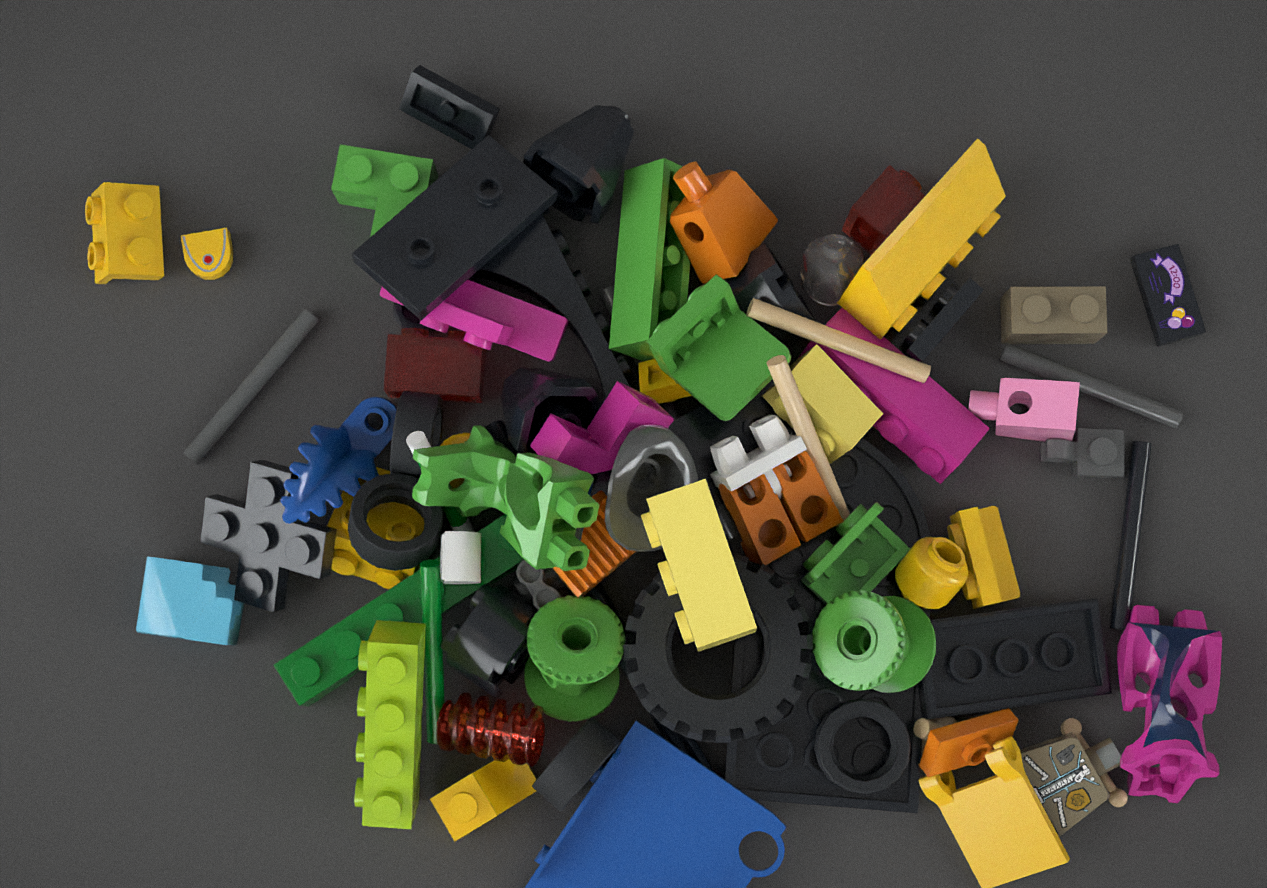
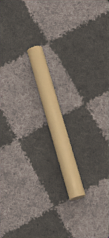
M753 298L747 309L746 316L915 381L925 383L930 374V365Z
M784 355L775 356L767 361V366L796 436H801L807 448L805 451L813 461L844 521L850 515L786 357Z

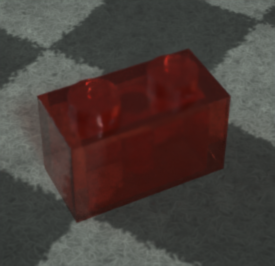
M889 165L851 207L842 231L867 253L872 255L925 197L920 191L922 189L920 183L910 173L904 170L897 172Z
M402 328L400 335L388 334L384 392L389 398L400 399L401 394L407 390L441 395L443 401L483 403L486 349L464 341L466 331H449L447 337H429L428 330Z

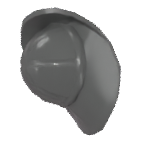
M653 424L636 427L627 435L614 461L608 485L605 523L610 537L626 550L651 552L663 549L662 546L652 549L641 518V514L650 512L646 499L698 481V474L690 452L684 441L670 429L662 425Z

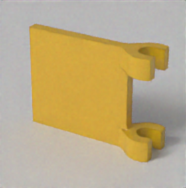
M1012 736L995 742L993 744L995 750L985 754L986 761L991 770L996 774L995 776L956 789L952 771L932 777L925 775L918 780L924 794L940 808L981 888H993L1068 863L1070 860L1024 771L1020 749Z

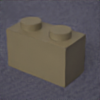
M1106 286L1010 287L1000 298L1001 344H1095L1108 333Z

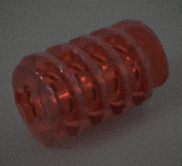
M462 692L456 704H453L452 700L448 699L439 712L436 731L437 744L441 750L451 752L456 749L460 754L469 755L474 753L476 757L485 759L492 756L495 761L500 762L510 759L512 764L521 766L528 762L530 767H533L540 758L545 738L543 707L535 705L529 717L526 718L525 704L516 702L509 715L508 704L504 699H498L492 711H490L489 697L481 695L477 699L474 708H472L471 693Z

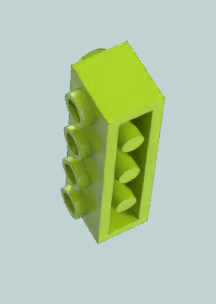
M376 620L368 641L362 640L360 643L358 667L359 670L367 671L366 687L359 688L357 700V715L365 717V732L358 733L356 762H364V777L357 778L354 803L355 807H363L362 826L412 829L419 805L425 623Z

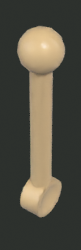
M1075 718L1064 720L1061 724L1062 734L1072 732L1076 735L1084 750L1090 748L1081 735V723ZM1108 773L1099 776L1109 792V802L1115 807H1123L1127 803V793L1116 787Z

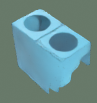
M147 557L136 626L137 633L165 635V637L172 636V638L222 645H236L245 603L234 600L236 585L228 582L230 576L229 568Z

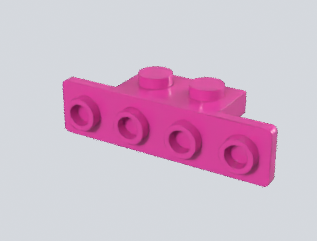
M467 280L420 321V324L443 333H447L449 326H453L466 331L463 340L478 347L491 350L494 342L552 362L555 359L568 325V319ZM381 288L380 296L382 298L403 305L386 289Z

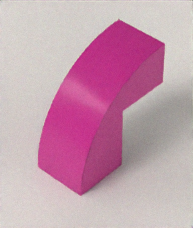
M617 381L587 430L550 414L530 447L538 455L552 458L590 474L600 473L613 468L622 443L633 429L649 424L662 425L669 428L674 418L652 397Z

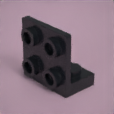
M941 271L940 274L946 280L928 300L920 295L912 304L918 311L900 332L891 327L883 337L905 356L923 362L984 291L970 277L960 287Z

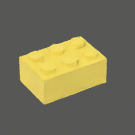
M706 479L647 498L650 512L641 514V518L652 549L662 546L667 559L657 565L668 596L678 593L684 610L675 612L674 615L684 644L695 642L699 652L755 633L757 626Z

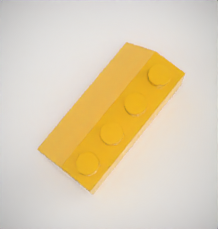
M977 139L862 265L837 302L880 340L891 327L900 332L918 311L912 306L914 301L920 295L928 300L946 280L940 274L945 266L949 263L956 269L974 248L968 243L969 239L975 233L983 238L1000 219L1001 216L995 212V209L1006 195L984 143Z

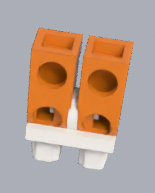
M767 415L749 426L759 447L746 454L739 438L736 436L725 438L710 447L717 471L710 475L716 487L719 488L723 502L732 515L743 540L741 546L746 557H749L750 561L759 565H767L801 545L799 540L807 542L843 522L813 461L805 451L807 448L801 436L789 434L787 428L776 415Z

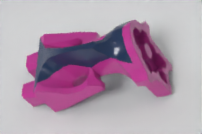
M1136 605L1131 611L1130 620L1117 644V665L1123 711L1132 712L1133 708L1146 707L1143 734L1133 744L1126 746L1120 758V768L1129 772L1127 788L1128 795L1130 796L1157 795L1165 797L1169 803H1179L1196 779L1201 777H1217L1219 775V764L1215 755L1206 750L1202 721L1203 715L1212 714L1217 704L1221 674L1222 635L1220 631L1207 630L1202 611L1183 610L1177 612L1173 619V626L1159 625V612L1154 606ZM1195 673L1201 677L1203 687L1197 688L1193 686L1188 675ZM1137 674L1150 687L1146 693L1139 692L1136 689L1135 678ZM1175 711L1181 714L1184 718L1180 717ZM1160 764V766L1158 767H1151L1153 765Z

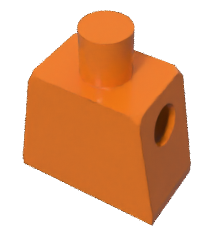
M690 162L680 168L673 176L674 181L685 197L671 213L670 223L702 284H706L716 274L722 279L736 277L748 262L751 251L761 245L778 222V219L736 171L729 169L706 176L697 162Z

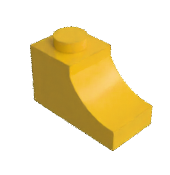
M517 746L430 798L453 840L457 841L535 793L536 790L532 785L537 778Z

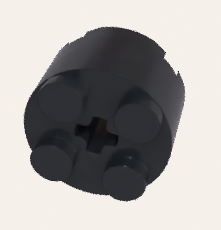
M484 584L478 589L469 604V608L473 611L462 627L456 624L450 629L441 644V649L448 653L446 664L494 698H498L504 693L498 686L504 680L513 684L525 670L526 663L530 657L527 647V632L529 624L538 612V609L501 584L494 588Z

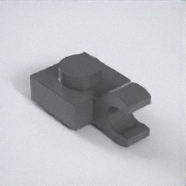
M1075 429L1073 441L1047 439L1046 443H1040V462L1072 463V477L1120 479L1124 477V430Z

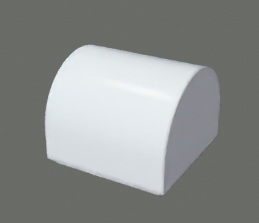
M445 531L440 538V578L443 584L481 583V533Z

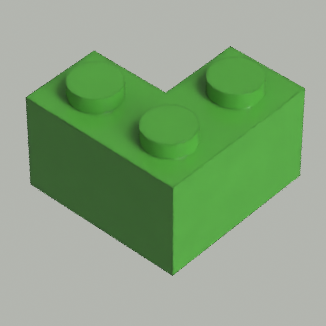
M340 144L331 190L339 204L375 210L371 230L372 236L438 179V172L433 159Z

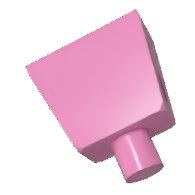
M1001 378L999 393L970 390L968 410L980 420L996 421L995 435L1044 442L1047 439L1072 441L1076 428L1080 382ZM1014 404H1023L1029 411L1024 414H1015L1010 410V407Z

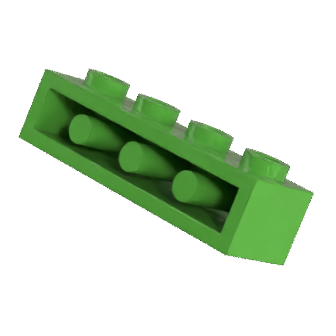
M666 158L640 165L624 172L609 349L641 361L655 359L647 340L653 335L654 330L662 321L671 318L687 303L690 260L670 223L671 213L685 197L673 179L674 174L683 166Z

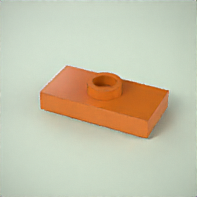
M1007 708L930 730L919 767L928 777H932L968 765L976 766L986 760L985 754L987 752L995 750L993 747L995 742L1010 736L1013 737L1019 719Z

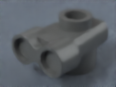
M524 559L517 564V577L512 579L522 598L527 602L533 601L538 610L548 602L560 598L558 590L566 586L552 568L536 570Z

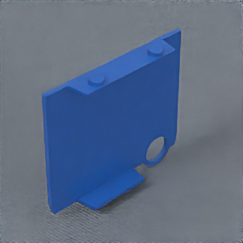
M636 720L605 767L601 765L589 779V781L594 783L553 846L550 848L544 844L534 859L540 865L525 888H746L753 877H766L775 872L781 865L785 853V846L781 835L786 829V825L772 811ZM755 831L768 833L774 838L778 846L777 859L770 867L762 870L748 867L739 855L740 842L747 834Z

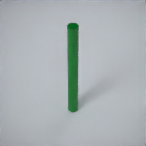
M425 560L420 563L422 623L426 624L424 679L427 742L430 744H441L446 741L443 649H441L443 635L440 562L437 560Z

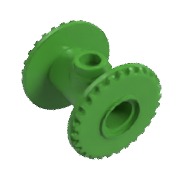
M856 590L835 597L822 609L813 629V653L824 675L840 687L858 691L873 689L879 692L896 693L915 686L928 673L936 653V637L932 623L926 613L910 600L896 596L882 597L873 592Z
M568 595L548 602L534 615L527 632V647L530 657L525 667L524 682L530 699L542 712L558 720L568 722L582 721L599 715L612 703L619 687L618 664L622 659L624 653L623 645H625L624 629L615 612L607 605L591 597L581 596L577 598V596Z

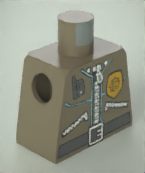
M1071 732L1020 749L1024 771L1059 837L1110 797L1099 777L1120 766L1121 755L1110 737L1084 750L1076 735Z

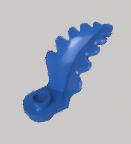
M383 397L365 399L353 410L339 428L321 425L311 427L310 432L318 442V445L303 442L298 446V450L308 460V464L295 461L291 463L290 471L297 475L298 479H287L284 482V488L291 494V496H283L281 498V503L285 507L282 515L285 523L291 524L297 519L308 522L310 520V511L318 517L324 516L327 510L326 501L334 508L342 506L343 500L340 490L354 497L361 488L358 478L369 481L378 476L374 459L392 440L397 407L390 400ZM370 413H378L382 416L383 426L381 429H374L369 425L368 416Z

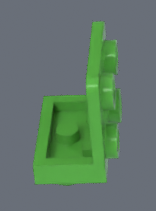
M717 274L705 285L696 288L689 296L687 303L671 318L662 321L654 330L653 335L647 340L660 369L723 421L731 420L773 379L767 366L769 359L778 355H784L788 363L791 360L789 349L739 309L730 285Z
M878 502L868 510L860 504L836 528V531L842 537L834 545L826 540L802 564L809 572L801 581L826 605L835 597L849 591L862 590L871 592L910 550L877 517L884 509Z

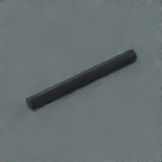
M1133 441L1110 622L1111 629L1122 631L1125 630L1132 611L1152 443L1144 441Z

